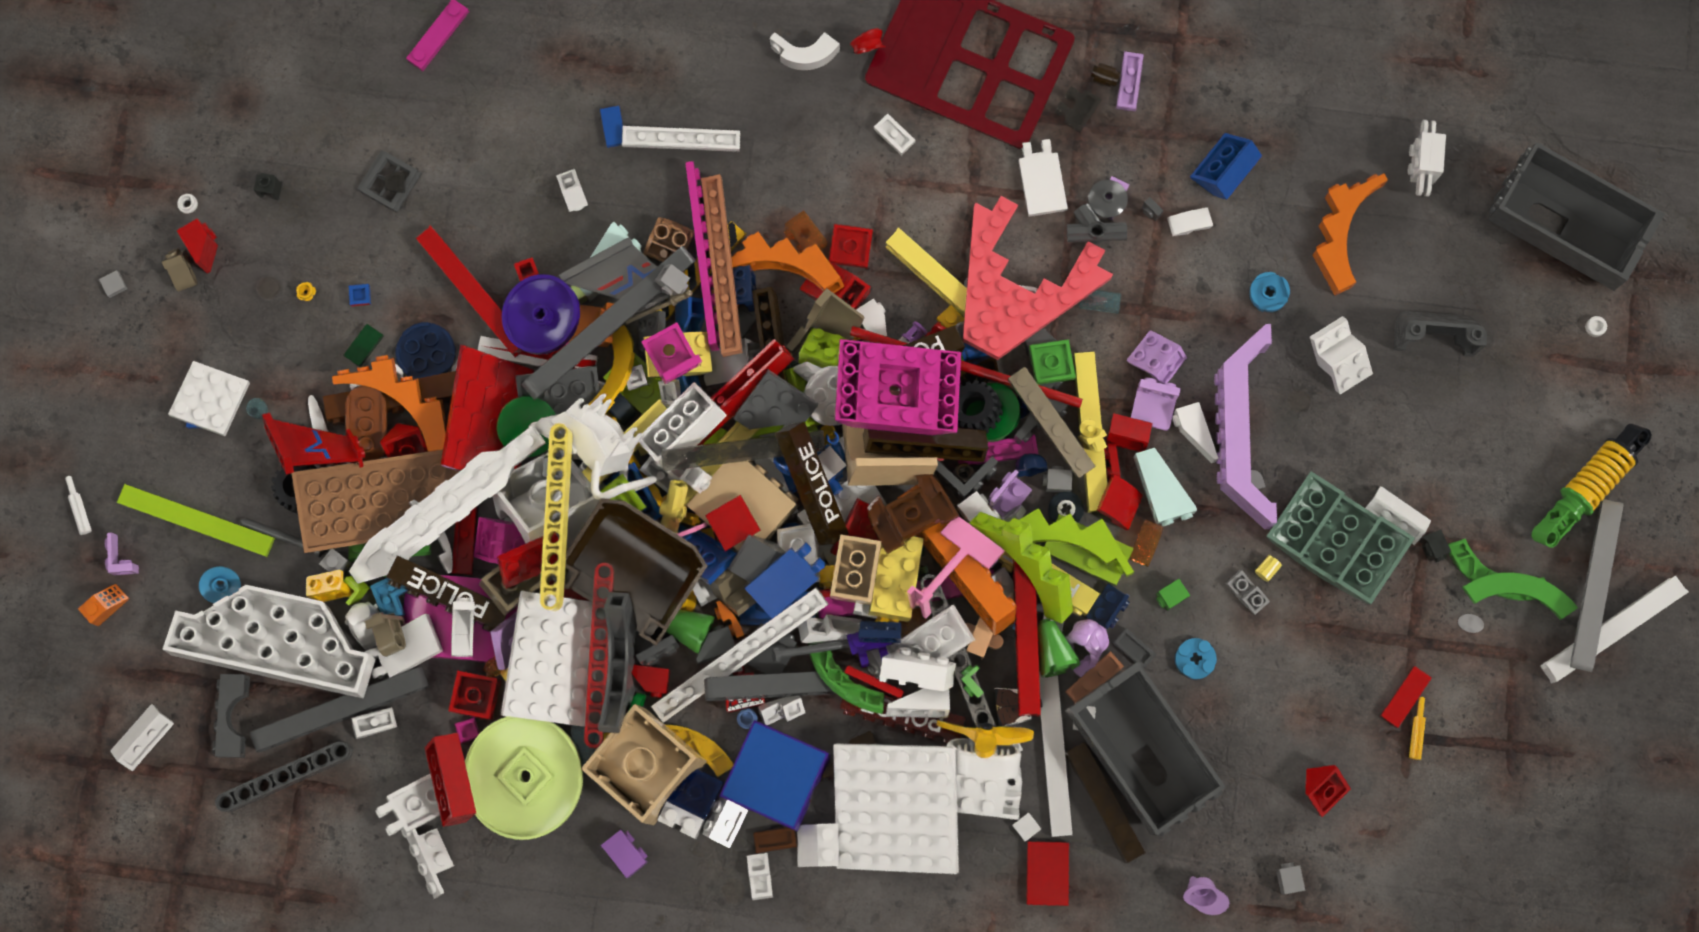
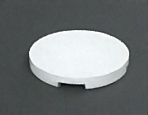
M828 366L817 371L809 379L804 390L805 395L818 403L817 408L810 417L822 425L842 424L835 421L838 366Z

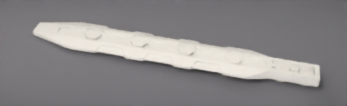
M531 426L499 451L481 452L468 462L464 469L451 479L441 483L435 488L433 493L419 504H414L405 511V514L388 528L385 527L369 539L349 570L357 584L387 575L397 555L409 560L411 556L424 546L430 545L438 539L440 534L454 523L460 522L468 516L470 511L485 499L491 498L507 485L514 467L546 443L537 429Z

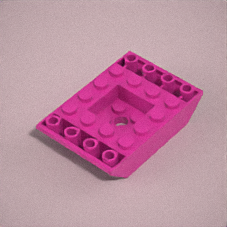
M840 339L835 421L854 428L923 435L957 433L961 352ZM890 386H897L900 390L899 395H892L889 390Z

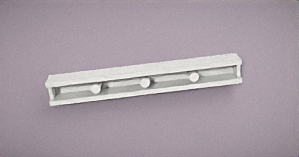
M1674 576L1668 578L1602 623L1596 655L1689 591ZM1574 643L1540 665L1550 679V683L1559 681L1575 670V668H1570Z

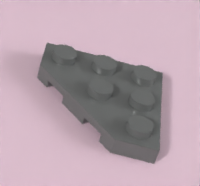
M768 369L734 414L733 419L749 430L807 421L817 408L818 403Z

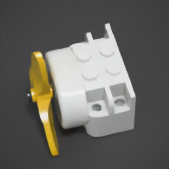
M937 720V726L969 737L953 739L946 745L956 748L957 812L1019 820L1022 788L1021 752L1011 744L1031 741L1034 731L1023 727H993L989 723H982L980 728H967Z

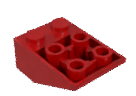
M830 262L844 284V287L834 294L855 310L858 309L870 294L871 286L856 275ZM808 279L799 288L815 301L823 293L818 286Z

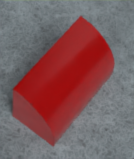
M1113 413L1106 444L1115 443L1118 447L1138 452L1145 451L1149 443L1152 423Z

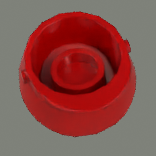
M879 28L862 33L850 43L855 54H862L877 48L886 47L882 44V30Z

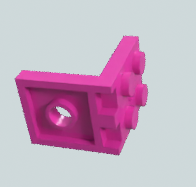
M678 323L641 341L664 385L699 367L702 363L699 354L695 356ZM672 345L675 348V353L671 356L665 355L663 352L664 346Z

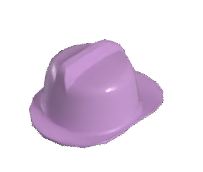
M1190 877V883L1183 895L1186 903L1208 915H1218L1228 909V897L1216 889L1212 880L1206 877Z

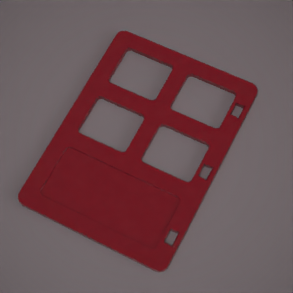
M900 0L882 39V44L886 47L877 49L865 75V81L874 88L1015 148L1022 149L1023 143H1028L1074 44L1075 37L1067 30L995 0ZM988 4L1000 9L995 13L987 8ZM977 11L984 12L1010 24L998 53L993 60L961 47V43ZM1043 27L1054 31L1053 36L1043 33ZM1024 31H1029L1057 44V48L1041 80L1008 66ZM954 61L970 66L987 75L971 110L963 109L937 96ZM1002 81L1034 94L1022 125L1017 131L985 117L997 88Z

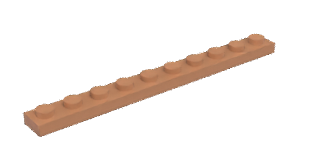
M719 174L701 178L721 354L725 357L741 354L743 350L723 182Z

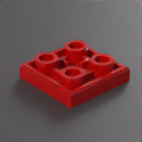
M742 495L705 515L725 551L746 540L748 535H755L762 531Z

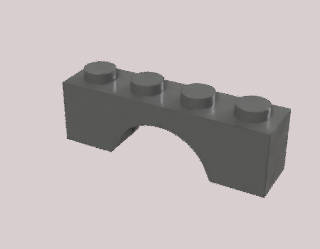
M220 674V679L217 680L219 700H216L215 710L218 712L217 720L214 722L216 741L213 742L212 746L215 757L245 758L246 737L236 732L232 725L231 715L236 704L242 699L249 697L250 676Z

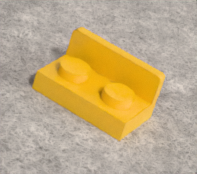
M342 570L330 571L306 578V596L313 600L326 602L349 597L354 592L343 581Z

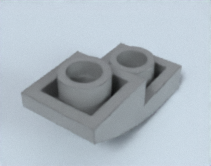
M1239 570L1225 583L1254 615L1270 602L1259 587L1255 586L1242 570Z

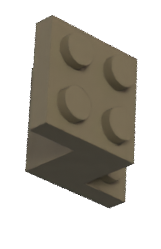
M731 548V550L734 551L736 554L738 553V551L735 548ZM728 568L710 584L713 594L738 616L756 603L754 598L745 590V586L750 582L731 572Z

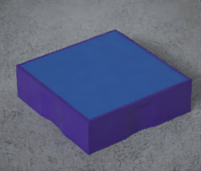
M754 720L721 791L720 797L798 832L810 805L812 793L819 784L831 755Z

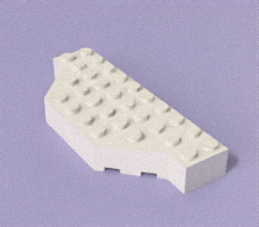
M244 585L231 596L227 595L214 603V606L195 615L175 611L163 650L171 656L364 699L375 658L369 653L352 649L332 611L323 601Z

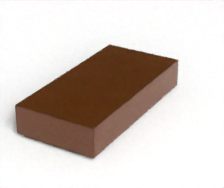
M788 827L753 833L756 853L797 847L795 830Z

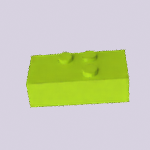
M1059 514L1056 521L1060 520L1065 516ZM1076 522L1081 531L1087 528V526ZM1115 540L1128 561L1134 548ZM1060 542L1045 543L1044 547L1050 549L1051 557L1113 586L1118 584L1121 575L1115 566L1118 563L1116 560L1109 565H1105L1100 559L1079 547Z

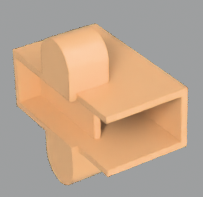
M980 617L976 626L965 623L975 638V641L968 645L967 653L970 652L981 656V660H983L987 648L998 650L1002 647L1003 638L998 634L995 636Z

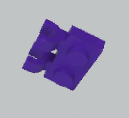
M859 632L846 635L852 656L859 655L862 668L870 666L866 652L878 649L882 661V657L888 655L886 646L892 645V643L859 642Z

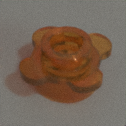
M496 657L489 659L483 668V671L487 672V677H496L502 672V670H498Z

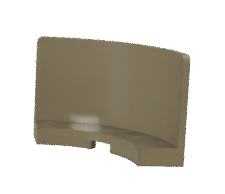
M826 288L815 301L807 317L809 319L806 323L807 326L805 328L803 326L800 327L792 340L787 344L786 349L793 356V362L799 365L801 364L798 363L799 351L812 328L822 329L825 332L838 334L853 340L854 336H850L852 326L860 328L865 317Z

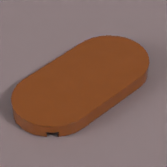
M359 385L352 389L346 398L345 425L346 429L351 430L353 436L357 435L359 445L363 447L365 452L363 461L376 460L385 454L380 441L387 434V400L383 392L368 386Z

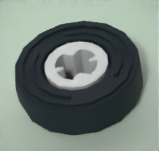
M1060 492L1053 496L1048 504V514L1052 522L1055 523L1059 514L1067 516L1065 515L1066 512L1064 514L1061 512L1063 509L1062 505L1067 504L1066 507L1068 505L1071 507L1069 513L1079 523L1084 514V505L1079 496L1072 492Z

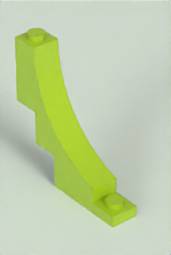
M1039 508L1019 519L1031 524L1033 543L1060 542L1070 544L1091 553L1105 565H1109L1116 560L1118 563L1115 566L1120 575L1125 574L1126 577L1134 574L1132 567L1103 519L1082 531L1079 529L1071 513L1051 525H1048Z

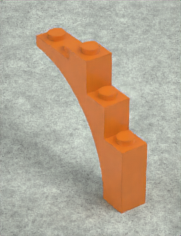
M1377 174L1372 175L1366 179L1367 182L1363 184L1358 182L1349 188L1346 183L1341 186L1336 184L1328 189L1329 192L1324 197L1333 213H1329L1322 218L1319 228L1327 242L1316 246L1313 257L1335 296L1352 288L1356 283L1347 255L1349 226L1358 206L1370 194L1386 184L1388 179L1385 174L1380 176Z
M757 232L749 235L742 242L745 249L736 252L731 257L733 268L750 265L753 271L773 269L792 272L808 279L823 292L827 288L832 293H835L844 287L840 276L816 244L805 248L801 254H798L788 238L778 241L770 248L761 234Z
M388 355L377 356L376 360L371 362L372 369L369 366L358 367L356 372H350L349 369L338 370L337 374L332 376L333 384L368 386L394 398L417 422L426 441L428 452L443 450L447 429L443 400H437L435 396L424 398L425 402H422L418 378L413 379L412 376H405L400 378L401 381H398L394 358H388Z

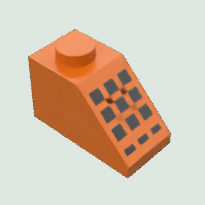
M114 584L94 594L78 610L90 624L100 626L125 604L129 597L117 584Z

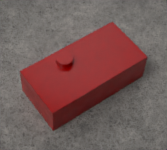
M458 733L433 737L425 746V753L442 827L466 823L477 812Z

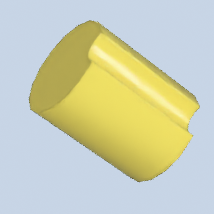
M1268 555L1255 570V573L1264 581L1269 582L1281 568L1282 564L1276 558Z

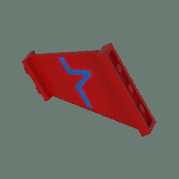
M271 413L262 414L265 432L286 475L294 473L293 466L357 462L360 468L364 467V449L362 446L360 447L357 435L353 436L350 429H346L347 436L274 420Z

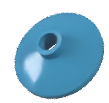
M218 566L210 568L203 573L199 581L201 595L211 603H216L227 595L231 596L241 588L239 576L227 567ZM221 580L224 581V583L218 584L217 581Z

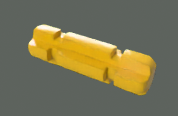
M687 512L681 523L695 526L700 524L701 521L698 520L699 516L697 514Z

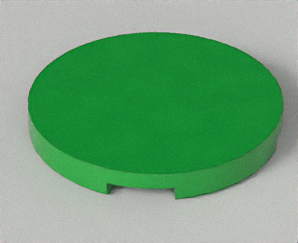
M986 383L993 388L1002 403L1001 409L1003 413L999 415L1000 422H996V428L988 429L989 433L986 434L988 442H996L1004 439L1017 427L1021 417V406L1016 395L1008 387L998 383ZM979 400L971 403L967 408L966 415L975 416L979 414L985 407V401Z
M531 396L515 398L508 402L499 414L496 426L498 438L505 447L526 431L532 422L556 414L548 403L539 398L536 400ZM541 435L546 443L528 457L538 456L549 449V439Z

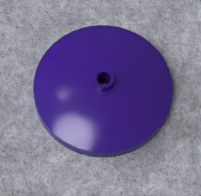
M545 274L530 276L520 281L506 297L502 310V324L509 340L521 350L538 355L548 354L563 347L576 332L580 319V305L573 289L563 280Z

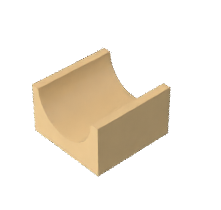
M890 391V393L897 396L900 391ZM842 424L848 486L919 485L915 476L933 475L938 466L937 458L865 453L863 442L864 428H854Z
M634 704L624 716L620 733H610L581 769L638 820L645 824L655 825L663 804L675 788L694 770L702 768L707 761L650 711Z

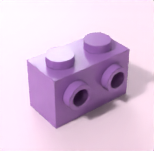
M620 829L601 846L624 876L630 878L648 863L645 859L648 855L641 847L636 848L633 844L635 839L628 830L624 832Z

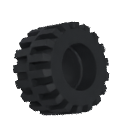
M974 380L973 384L967 381L965 386L960 385L958 428L985 430L986 434L989 433L988 429L996 428L995 423L1000 422L999 415L1003 413L1001 409L1002 403L990 385L988 386L985 382L980 384L977 380ZM979 400L985 401V407L979 414L975 416L966 415L967 408L971 403Z
M313 465L293 466L294 472L317 469ZM281 466L282 470L275 472L277 477L272 478L274 483L271 486V490L274 491L273 496L281 506L298 514L296 498L290 494V486L293 482L292 473L286 475Z

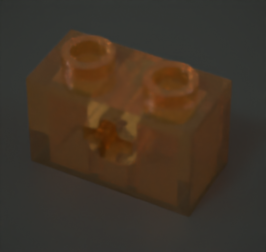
M804 210L785 223L784 233L790 241L794 240L797 244L796 249L799 254L805 248L814 244L820 250L827 247V240ZM801 234L808 235V238H801Z

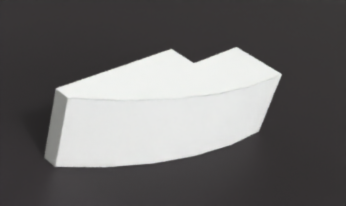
M826 615L824 619L810 617L798 626L801 642L823 644L848 640L846 635L859 632L862 620L834 615Z

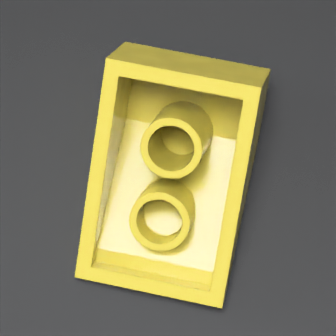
M707 332L683 333L695 356L699 354L702 363L699 367L682 376H698L712 372ZM665 345L663 352L665 355L671 356L675 353V348L672 345ZM645 350L648 377H660Z

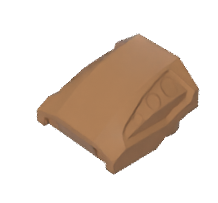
M659 217L649 236L643 254L664 262L681 246L688 250L695 233L684 225Z

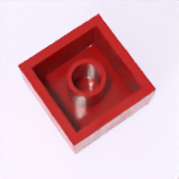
M457 671L448 711L493 721L501 680Z

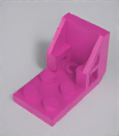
M479 517L473 557L499 564L497 556L524 545L525 542L514 522Z

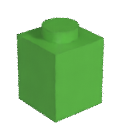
M1177 579L1156 593L1158 596L1156 600L1161 608L1165 607L1168 611L1187 599L1190 594L1180 579Z

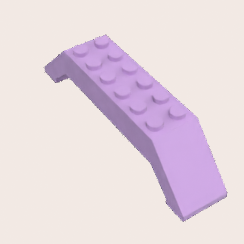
M1265 324L1223 363L1214 376V384L1218 386V393H1215V405H1218L1215 423L1219 425V432H1216V444H1219V452H1217L1219 459L1216 463L1220 464V472H1217V484H1220L1221 491L1264 529H1271L1277 523L1276 503H1271L1251 483L1248 365L1259 353H1265L1272 344L1271 324Z

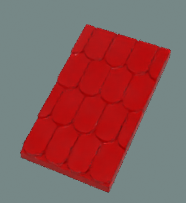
M460 345L441 459L443 467L460 472L466 467L468 462L481 452L499 451L504 448L498 438L496 428L499 414L508 402L518 398L515 376L532 374L534 370L474 348ZM521 462L518 465H516L514 469L520 467Z

